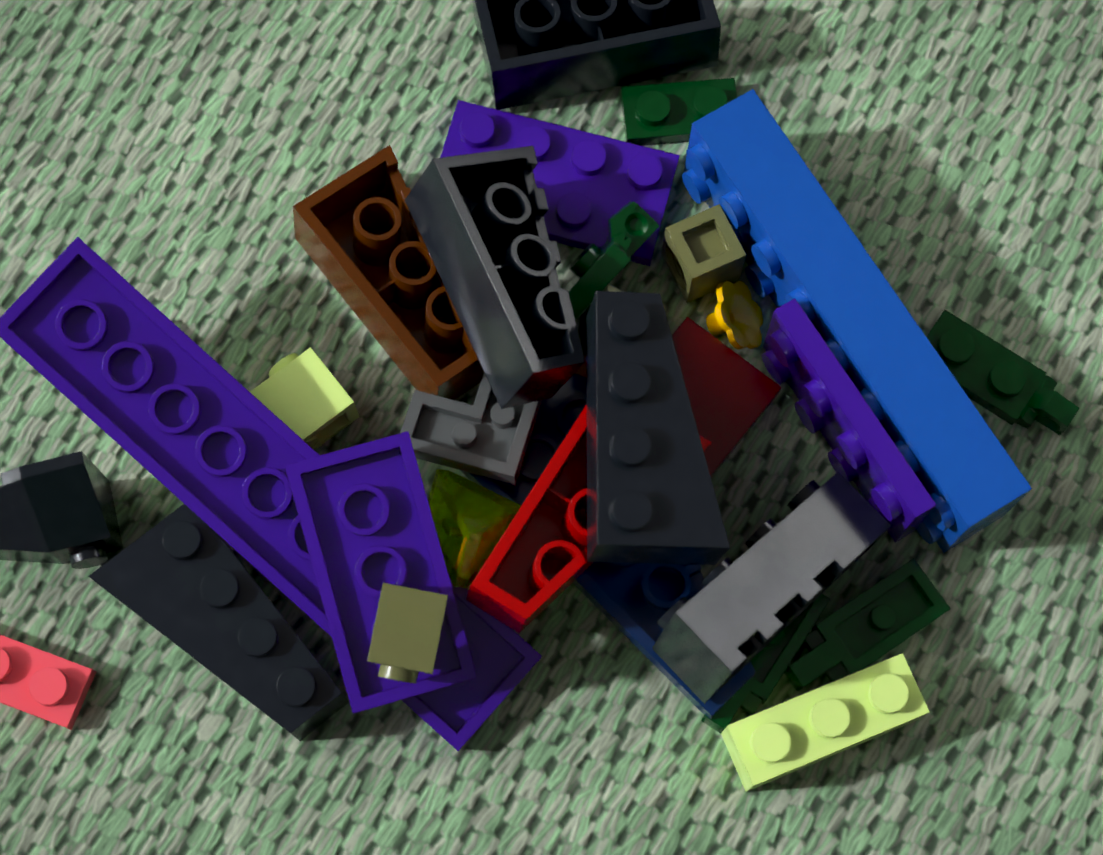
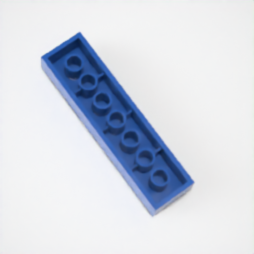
M754 89L693 122L688 149L686 150L685 173L682 174L683 183L688 193L697 204L705 201L709 208L720 204L746 253L745 261L749 266L745 267V273L748 281L760 297L764 298L769 295L777 308L794 298L797 300L936 503L933 510L916 529L920 536L929 544L937 542L943 553L1003 517L1032 489Z

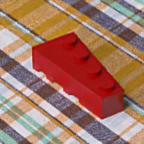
M586 406L473 580L466 598L467 601L518 633L529 625L593 563L587 562ZM699 435L705 453L712 442Z

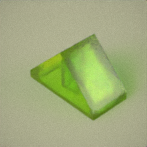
M437 469L428 503L449 577L454 587L467 588L472 584L521 505L450 470Z

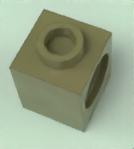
M720 204L665 228L661 254L686 303L716 291L717 286L722 282L729 281L734 283L740 279L746 253Z
M388 583L382 584L367 662L380 664L379 677L417 683L419 672L433 674L448 595Z

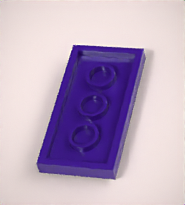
M458 100L440 158L534 146L538 164L533 169L536 187L544 189L549 208L544 215L549 241H556L560 244L584 250L592 243L601 248L607 242L608 219L630 201H634L657 222L659 227L630 257V261L646 266L651 265L680 155Z
M795 298L773 312L763 344L766 350L762 354L763 363L775 382L780 385L784 382L788 383L799 399L794 406L804 426L812 434L820 431L832 448V451L828 452V459L836 473L839 472L848 482L854 481L865 499L891 524L887 532L896 543L914 532L933 510L936 503Z
M409 431L285 465L352 713L354 714L477 678ZM383 583L448 595L433 674L419 672L417 683L379 677L380 664L367 662Z

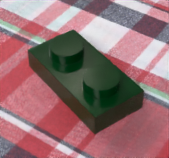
M735 78L621 87L626 142L640 146L689 142L693 122L737 98Z

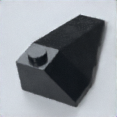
M82 451L20 466L0 474L2 486H0V560L55 564L71 562L72 568L83 569L101 565L109 560V552L123 549L110 482Z

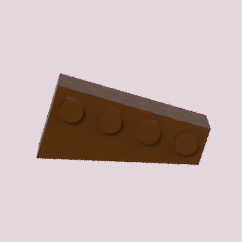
M389 145L293 206L295 239L415 389L456 400L481 382L484 370L405 202L411 189L406 187L398 170V161Z

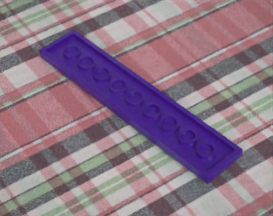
M77 237L0 317V338L331 636L285 469L287 464L320 455ZM448 572L477 678L405 698L402 701L459 751L542 656L512 628L467 601L466 598L469 590Z

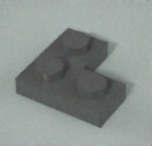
M484 372L473 405L414 390L400 433L409 431L417 459L516 485L542 400L501 409Z

